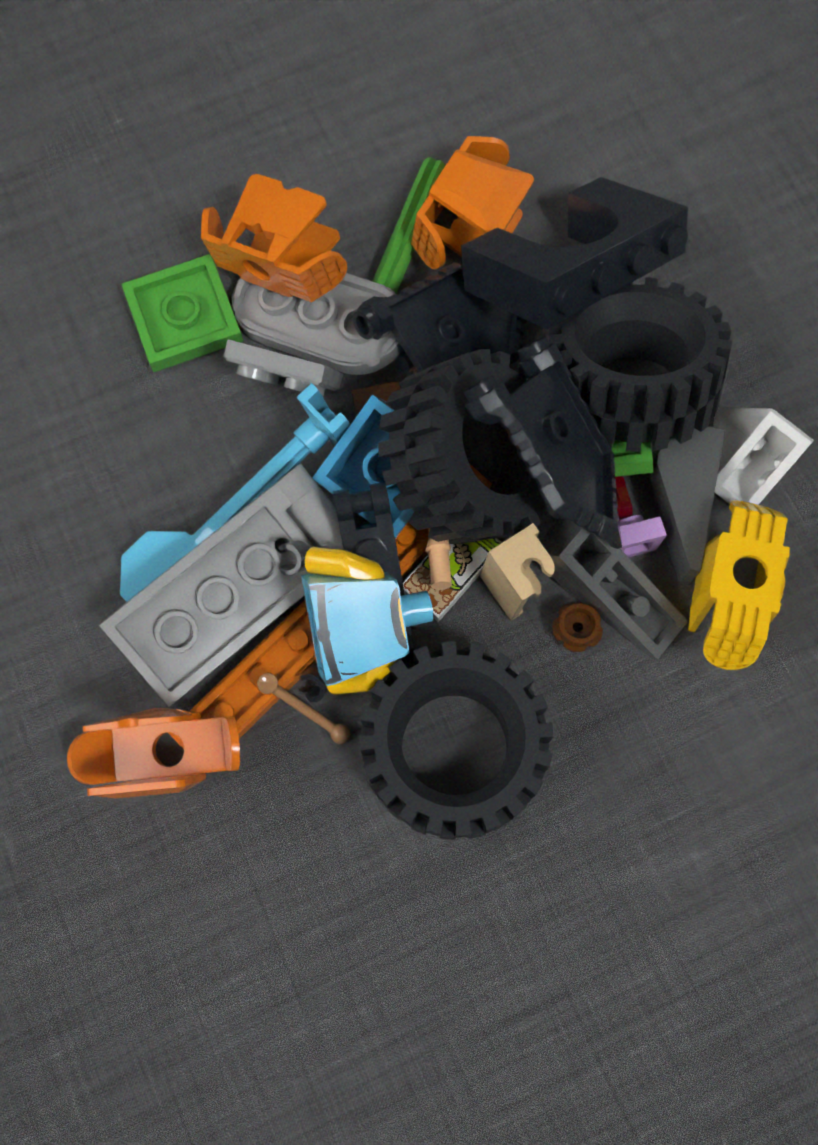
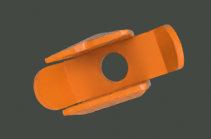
M467 136L459 150L457 149L432 185L427 199L416 214L411 245L429 268L435 270L445 264V245L462 257L461 245L497 227L513 233L523 216L519 206L533 185L534 177L529 173L506 166L510 159L508 145L503 140L495 137ZM444 207L458 216L457 219L453 220L450 229L434 223Z
M253 174L248 179L225 233L217 210L214 207L203 209L201 240L206 245L217 267L236 273L241 279L286 297L296 296L312 303L334 289L343 280L347 272V262L343 256L336 251H331L340 240L338 230L314 222L327 206L325 198L321 195L300 187L285 189L282 181L260 174ZM245 229L255 234L250 247L236 242Z
M152 708L83 726L84 733L78 735L72 741L67 753L69 771L80 783L96 785L126 781L87 788V796L107 798L180 793L206 780V773L238 771L240 766V743L234 716L201 719V713L182 709ZM168 732L179 736L184 745V755L175 766L162 764L156 755L158 739Z

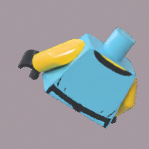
M299 540L282 544L279 547L280 550H291L297 559L296 565L287 564L279 567L283 575H294L304 570L310 573L301 575L317 663L310 665L299 677L300 681L312 679L319 685L311 688L306 694V698L310 702L316 703L320 701L328 691L331 694L337 695L372 690L378 680H382L390 673L389 667L409 653L406 627L433 621V608L428 592L421 591L400 596L397 579L384 572L379 563L347 550L310 548L308 544Z

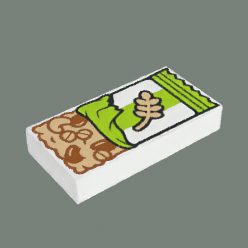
M497 538L464 544H450L449 560L452 586L445 590L431 588L429 555H427L403 582L405 595L427 591L432 603L433 618L439 622L479 577L488 552L502 542Z

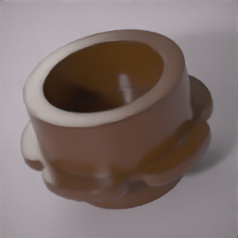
M569 603L560 608L558 612L559 617L554 619L552 623V632L556 640L563 642L565 649L572 652H583L586 650V647H594L599 643L602 638L603 628L601 627V617L596 609L582 603ZM575 623L581 624L582 631L576 632L573 629V625Z

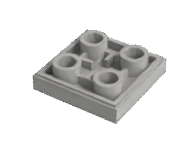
M227 340L224 357L226 361L238 364L236 373L238 375L273 385H278L279 377L286 378L284 387L299 392L305 390L312 383L322 396H324L325 389L335 392L336 389H340L343 373L328 366Z

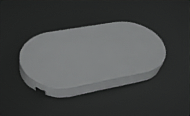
M346 273L343 280L334 289L312 303L296 296H283L239 278L234 287L232 308L235 311V317L243 332L252 340L263 345L352 375H362L378 371L394 361L403 350L392 331L379 340L373 338L367 340L358 334L353 324V314L364 301L374 296L389 297L395 294L394 291L382 284Z

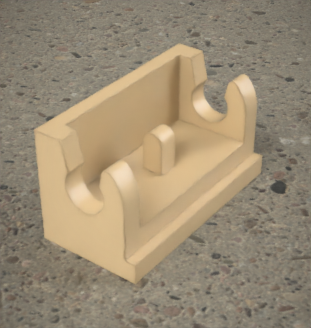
M534 523L490 550L480 577L510 621L523 613L522 608L528 598L533 595L539 597L541 594V584L529 567L532 560L541 565L542 572L548 577H552L554 574L553 560L537 538L539 530Z

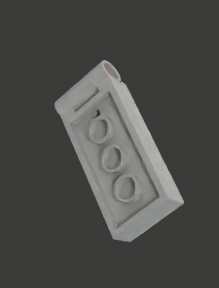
M301 463L99 624L101 629L168 707L304 596L301 575L310 573L304 570L294 575L286 576L280 572L279 567L287 564L296 565L297 559L291 550L285 549L280 553L275 549V541L278 538L283 539L285 543L296 540L303 541L310 548L319 547L343 550L336 507Z

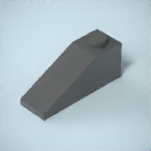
M707 426L700 432L694 428L692 439L682 444L674 437H670L667 449L654 451L651 443L653 473L648 474L647 482L658 517H661L667 534L665 540L678 582L689 585L701 571L725 430Z
M561 519L554 524L540 541L553 560L554 574L552 577L558 584L581 603L596 609L601 619L652 659L658 660L688 622L620 548L611 547L605 540L596 536L595 533H590L584 527L581 528L574 524L573 521Z

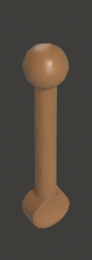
M265 673L258 678L257 687L261 693H272L328 731L335 743L344 744L350 739L351 731L347 725L333 723L278 685V680L273 674Z

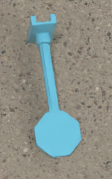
M311 383L297 396L309 418L293 432L295 437L193 535L187 532L147 531L122 555L120 595L126 602L269 487L294 469L310 452L315 454L328 441L336 446L350 426L348 419L341 412L336 416L328 407L320 391Z

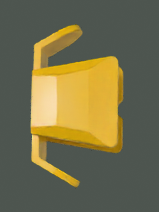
M732 500L729 506L732 515L728 533L722 532L705 544L701 571L696 576L688 631L695 633L715 603L711 626L703 643V653L712 665L726 670L743 669L752 665L757 660L767 641L769 624L779 613L782 604L780 601L783 597L785 586L784 570L790 555V547L783 546L788 520L783 513L762 505ZM749 557L759 561L754 589L745 588L735 580L733 566L737 560Z

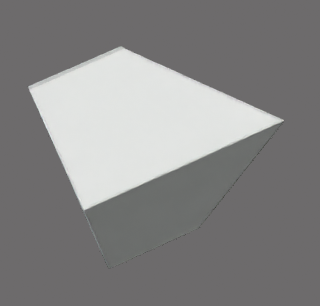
M718 407L714 416L713 427L725 430L715 493L729 504L732 500H738L759 505L814 440L774 409Z

